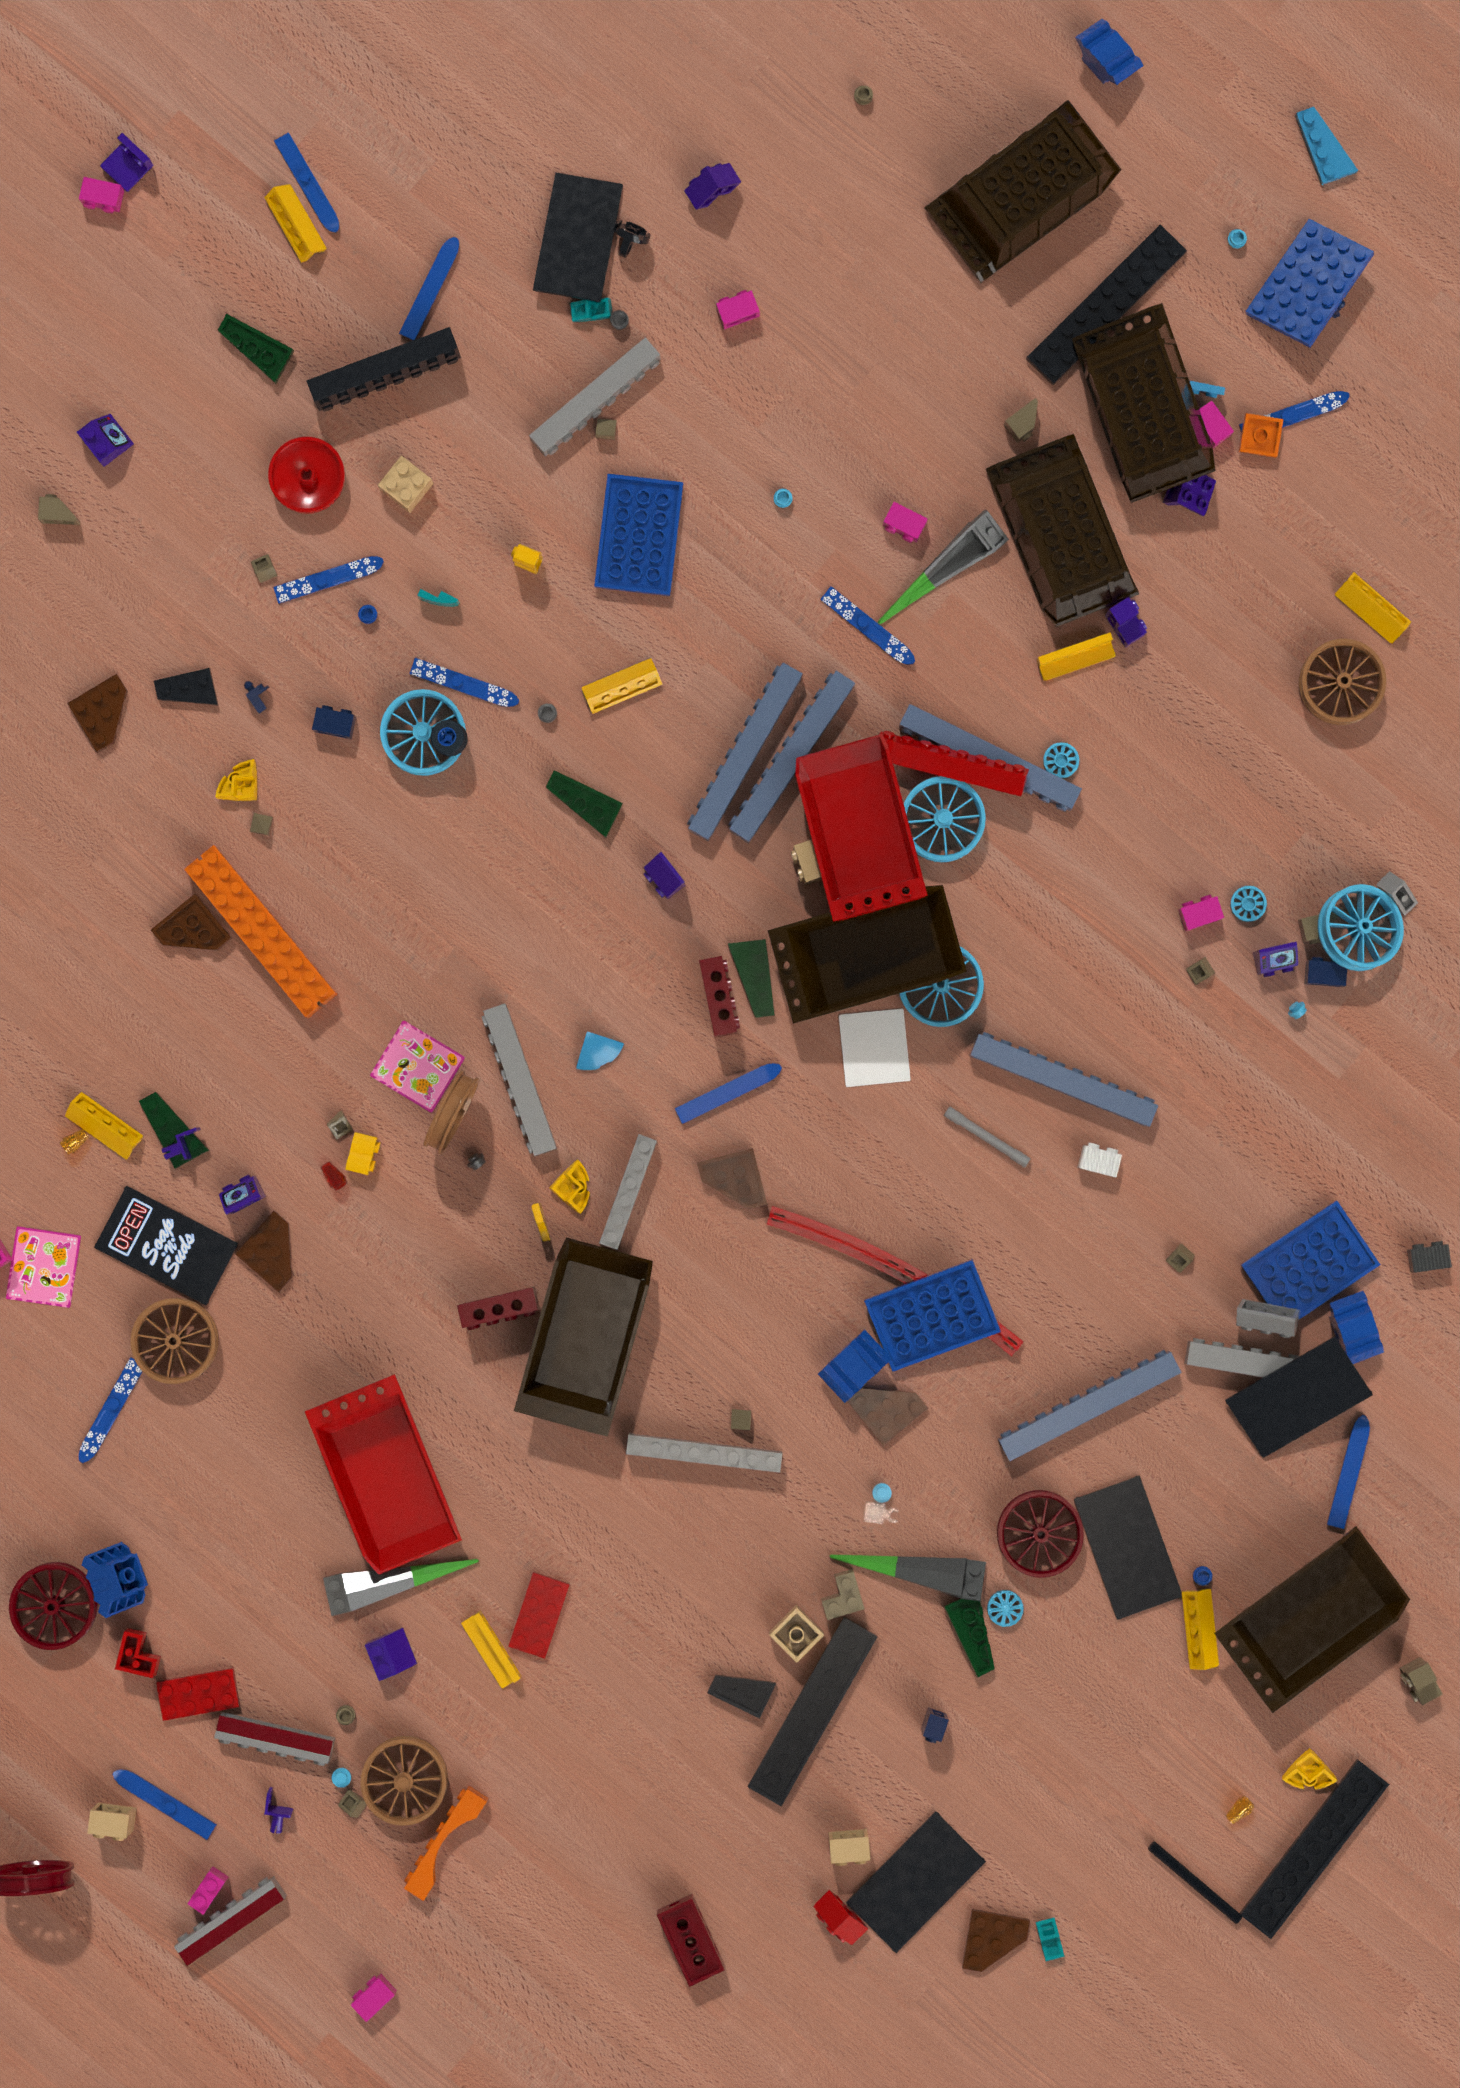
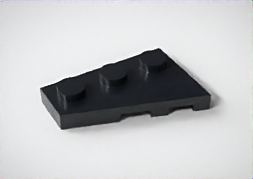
M210 668L154 680L158 700L219 706Z
M716 1674L707 1693L760 1719L776 1682Z

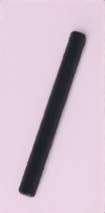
M1155 1841L1149 1845L1148 1850L1225 1916L1235 1924L1240 1922L1242 1916L1185 1866Z

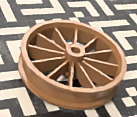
M1335 639L1319 646L1306 659L1299 675V691L1306 708L1318 719L1333 725H1349L1364 719L1378 707L1386 690V672L1381 659L1369 646L1352 639ZM1336 647L1350 648L1343 673ZM1332 649L1338 674L1319 655L1320 653ZM1354 649L1365 655L1366 658L1348 674L1347 670ZM1316 658L1334 677L1310 671L1309 668L1313 660ZM1369 659L1376 672L1352 678L1351 675ZM1307 675L1331 681V683L1308 689ZM1377 675V690L1352 683L1355 680ZM1332 686L1333 690L1316 705L1309 692ZM1351 687L1375 693L1376 695L1371 705L1369 706ZM1335 691L1338 693L1332 714L1330 715L1321 710L1319 706ZM1347 691L1366 709L1365 711L1353 716ZM1341 693L1344 695L1349 717L1335 716Z
M464 1070L458 1073L437 1109L423 1143L424 1147L431 1146L438 1150V1154H443L471 1104L479 1085V1078L473 1079L465 1075Z
M184 1298L165 1299L147 1307L137 1318L131 1332V1351L138 1367L150 1378L166 1384L184 1383L203 1374L212 1364L218 1350V1330L212 1316L198 1303ZM165 1305H179L174 1331L166 1313ZM186 1306L196 1311L184 1328L178 1331L182 1307ZM158 1308H161L169 1333L148 1317ZM199 1314L207 1324V1328L185 1336L183 1334L184 1331ZM145 1320L167 1337L140 1334ZM209 1329L210 1345L186 1341V1337ZM139 1336L164 1340L165 1344L141 1352ZM185 1344L210 1348L205 1361H201L184 1347ZM166 1345L165 1351L150 1367L142 1354ZM171 1349L167 1376H164L153 1369ZM180 1349L184 1350L201 1365L191 1374L187 1370ZM175 1350L185 1373L183 1377H171Z
M398 1736L381 1743L368 1757L361 1774V1792L368 1808L381 1820L401 1826L413 1825L431 1816L441 1804L448 1785L447 1768L441 1754L429 1742L414 1736ZM403 1744L419 1747L408 1771H405ZM400 1745L402 1772L386 1751L387 1748ZM421 1748L433 1759L411 1773L410 1770ZM383 1752L397 1774L372 1763L378 1754ZM434 1761L436 1762L440 1775L413 1778L414 1775ZM370 1767L394 1779L368 1782ZM441 1779L439 1794L414 1782ZM394 1783L392 1788L375 1800L373 1799L369 1789L370 1785ZM412 1787L435 1797L436 1800L426 1809ZM394 1789H397L398 1793L389 1812H386L376 1802ZM407 1791L411 1793L423 1810L422 1813L409 1816ZM400 1792H404L406 1817L390 1814Z

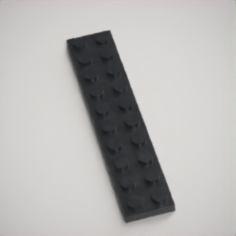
M1160 224L1026 359L1054 385L1079 360L1072 338L1120 319L1186 254L1187 250ZM1095 337L1091 338L1090 344H1095L1097 339Z
M843 1617L750 1780L748 1788L782 1806L878 1637L877 1635Z
M1357 1759L1239 1914L1272 1939L1390 1784Z

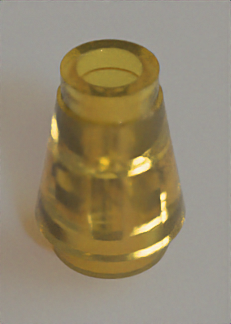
M82 1128L80 1131L62 1138L63 1140L60 1142V1145L68 1155L72 1152L74 1154L89 1136Z
M1246 1796L1239 1797L1226 1817L1232 1824H1235L1251 1814L1255 1806Z

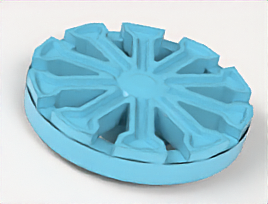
M1063 742L1055 743L1046 750L1043 757V765L1047 772L1060 778H1067L1077 770L1079 755L1070 744ZM1057 746L1061 747L1060 753L1057 749ZM1065 748H1069V751L1064 753ZM1050 750H1053L1055 755L1051 754ZM1071 753L1075 755L1074 757H1068ZM1050 757L1054 760L1047 761L1046 758ZM1069 761H1075L1076 764L1073 765ZM1055 764L1051 769L1048 768V765ZM1066 766L1072 768V771L1069 772ZM1058 767L1057 774L1053 773V771ZM1062 768L1065 772V775L1061 774Z
M1244 886L1234 892L1230 907L1236 918L1245 922H1252L1259 919L1265 913L1267 900L1264 893L1257 887ZM1246 889L1250 890L1249 896L1246 893ZM1254 891L1258 892L1255 897H1253ZM1239 892H1242L1243 897H1241L1240 895H1238V893H1239ZM1237 898L1241 902H1234V899ZM1262 898L1263 901L1257 902L1256 900ZM1241 906L1238 910H1235L1234 907ZM1256 906H1262L1263 909L1260 910ZM1244 910L1243 916L1241 917L1239 913ZM1253 910L1258 913V916L1254 915ZM1248 911L1251 916L1250 919H1247Z
M997 1591L988 1601V1615L999 1626L1009 1627L1015 1625L1023 1615V1602L1013 1591ZM1004 1593L1006 1594L1005 1600L1001 1596ZM1010 1595H1013L1014 1598L1009 1602ZM998 1597L1000 1602L995 1601L994 1598ZM1016 1601H1019V1605H1013V1604H1014ZM994 1604L997 1608H991L990 1606ZM1020 1609V1613H1017L1013 1610ZM992 1612H998L995 1616H992ZM1010 1614L1016 1616L1017 1618L1013 1620ZM1002 1615L1001 1622H998L997 1619ZM1006 1616L1009 1619V1623H1005Z

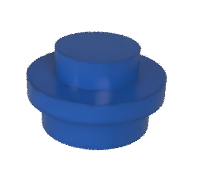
M364 605L359 609L358 617L361 622L371 624L377 619V610L372 605Z
M1199 1566L1193 1572V1580L1200 1586L1208 1585L1212 1580V1572L1205 1566Z

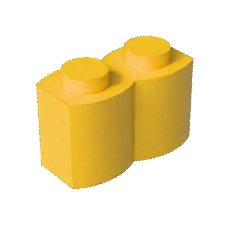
M519 544L518 547L515 546L511 553L514 565L537 574L543 560L542 553L522 544Z
M355 1132L345 1170L365 1175L373 1172L376 1164L373 1157L375 1153L378 1154L381 1142H378V1137Z

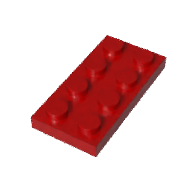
M533 1572L508 1647L545 1659L570 1585L569 1583Z
M234 1667L156 1682L163 1721L240 1707Z

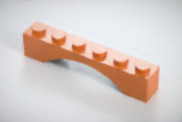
M468 1786L466 1790H461L457 1796L459 1802L456 1806L452 1805L446 1814L448 1819L445 1823L441 1821L435 1832L438 1835L435 1839L431 1838L425 1847L427 1852L424 1856L420 1854L414 1865L417 1868L414 1872L410 1871L404 1879V1882H406L404 1889L422 1901L425 1900L435 1884L436 1857L442 1842L458 1826L476 1819L488 1800V1797L471 1786Z

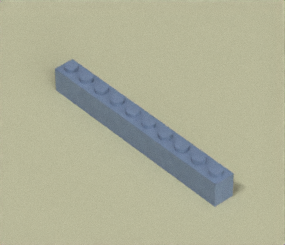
M782 663L781 666H776L772 673L774 679L771 683L767 682L762 691L765 693L762 700L758 698L753 707L755 709L752 716L748 715L744 722L746 728L743 733L739 731L734 740L736 742L734 749L730 748L725 756L727 759L724 766L720 765L715 775L718 777L715 782H710L706 789L708 792L706 798H701L696 807L699 809L696 815L692 814L687 822V825H689L688 830L706 841L710 840L803 676V673L785 663Z
M837 670L834 674L830 673L824 682L827 684L825 688L818 690L814 696L816 701L812 706L808 705L803 713L805 715L802 722L798 720L792 729L795 731L792 737L788 736L783 742L782 746L784 749L782 752L775 754L771 760L773 765L770 769L766 768L761 775L763 779L759 785L755 784L750 792L752 796L749 801L745 799L739 809L742 811L739 816L734 815L730 821V832L748 844L794 777L796 758L808 755L854 688L855 682Z
M909 704L900 722L901 732L909 736L914 734L919 737V741L926 740L937 746L946 745L952 750H965L972 755H984L987 759H1000L1007 764L1024 766L1026 769H1029L1023 792L1029 795L1034 793L1039 796V800L1048 804L1052 802L1056 804L1057 809L1063 812L1072 810L1082 788Z
M983 1032L982 1035H977L969 1056L1143 1126H1151L1158 1105L1154 1104L1155 1100L1146 1096L1143 1099L1136 1097L1137 1093L1126 1089V1092L1118 1089V1085L1108 1082V1085L1101 1083V1078L1090 1075V1078L1083 1075V1071L1072 1068V1071L1066 1069L1065 1064L1055 1061L1051 1063L1047 1061L1048 1057L1041 1054L1031 1055L1029 1054L1030 1050L1019 1046L1016 1049L1011 1047L1012 1043L1006 1040L996 1041L991 1034Z
M1162 1350L1154 1355V1359L1150 1361L1144 1359L1137 1363L1138 1367L1132 1370L1129 1367L1121 1371V1376L1115 1379L1113 1376L1103 1381L1104 1384L1098 1388L1094 1385L1086 1390V1394L1082 1396L1077 1394L1069 1398V1403L1065 1405L1059 1403L1052 1407L1053 1411L1047 1414L1042 1412L1036 1415V1420L1030 1423L1024 1421L1017 1425L1018 1429L1012 1432L1007 1430L1001 1433V1438L998 1441L1007 1459L1012 1461L1182 1373L1172 1353Z

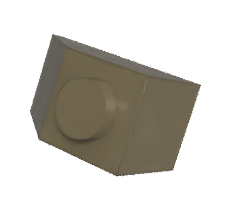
M1036 398L1005 420L1004 426L1017 443L1021 440L1025 442L1033 435L1038 405Z
M46 494L45 497H39L38 520L41 523L80 525L78 518L56 495Z
M1333 912L1330 915V923H1334L1338 917ZM1319 915L1298 920L1303 943L1309 941V945L1320 942L1318 935Z

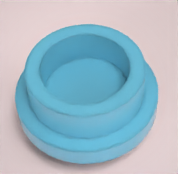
M1235 229L1229 233L1227 240L1232 248L1239 249L1245 245L1247 236L1244 231Z
M779 489L775 492L774 503L778 507L786 508L792 503L793 497L789 490Z
M1293 1003L1289 1007L1288 1015L1294 1019L1303 1016L1307 1011L1305 1003Z
M879 1483L873 1488L872 1495L877 1502L885 1503L891 1498L892 1491L887 1484Z
M338 1768L332 1774V1782L337 1787H346L351 1781V1773L346 1768Z

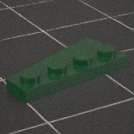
M228 314L225 315L218 328V332L275 384L278 382L294 353L292 348Z
M555 770L546 785V789L607 838L623 803Z
M766 939L728 943L755 1018L775 1016Z
M157 1092L139 1101L163 1148L177 1143L175 1135L190 1130ZM195 1133L184 1137L191 1159L185 1160L182 1154L169 1158L175 1169L210 1151Z
M959 1598L943 1606L975 1676L978 1678L994 1670L992 1652L988 1642V1633L980 1601Z

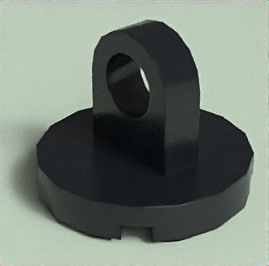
M618 220L613 228L615 233L624 238L619 250V255L624 258L629 255L633 243L648 244L651 236L643 227L632 222L623 224L622 220Z

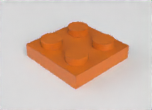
M1246 413L1244 415L1238 452L1277 458L1284 419Z

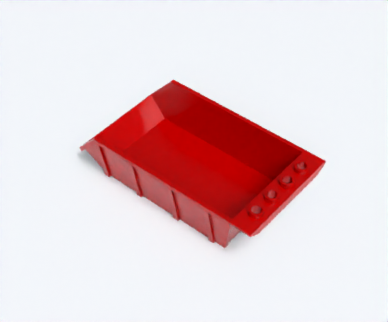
M883 734L797 757L795 776L833 922L890 908L928 896L891 754ZM905 888L910 889L908 894H903ZM885 894H891L889 899H884ZM871 899L872 902L871 904L867 905L865 904V900ZM848 904L853 905V908L851 910L846 909V906Z
M395 1374L304 1411L361 1553L378 1575L462 1541ZM378 1387H382L384 1389L383 1394H378ZM361 1394L366 1397L364 1402L359 1400ZM342 1402L347 1403V1409L341 1408ZM325 1409L330 1413L328 1417L323 1415Z

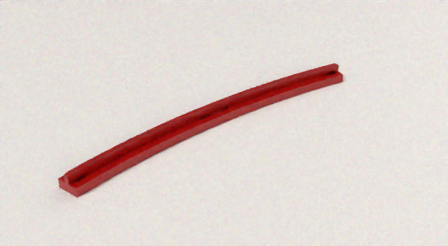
M774 1206L771 1208L767 1225L831 1247L875 1267L905 1284L928 1276V1274L907 1262L845 1232ZM774 1213L784 1215L785 1218L774 1215ZM772 1218L783 1221V1223L774 1221ZM889 1259L895 1262L896 1264H898V1266L888 1262L887 1260ZM885 1264H886L887 1266H889V1267L895 1269V1271H893V1270L889 1269L888 1267H886ZM905 1268L915 1273V1275H912L909 1272L905 1271ZM902 1273H903L904 1275L910 1277L912 1280H910V1279H908V1278L902 1276ZM998 1322L1001 1332L987 1338L1012 1357L1024 1341ZM1007 1337H1010L1014 1342H1016V1345L1013 1342H1011ZM1004 1341H1005L1006 1343H1008V1344H1009L1011 1347H1013V1348L1011 1349L1010 1347H1008V1346L1004 1343Z

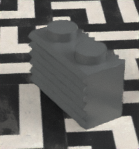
M1443 1241L1431 1242V1246L1424 1247V1244L1412 1245V1249H1407L1410 1272L1412 1273L1452 1267L1449 1244H1443Z

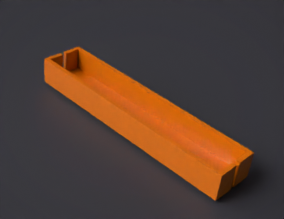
M213 845L201 855L202 860L197 858L184 869L306 1018H310L322 1008L317 1004L319 1001L325 1005L338 995L218 847Z

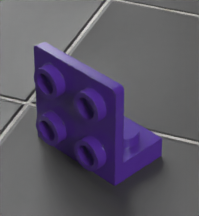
M121 133L117 137L120 145L100 167L120 184L126 192H129L154 165L144 152L127 136Z
M1204 475L1167 489L1163 503L1168 506L1181 505L1201 516H1205L1216 480Z

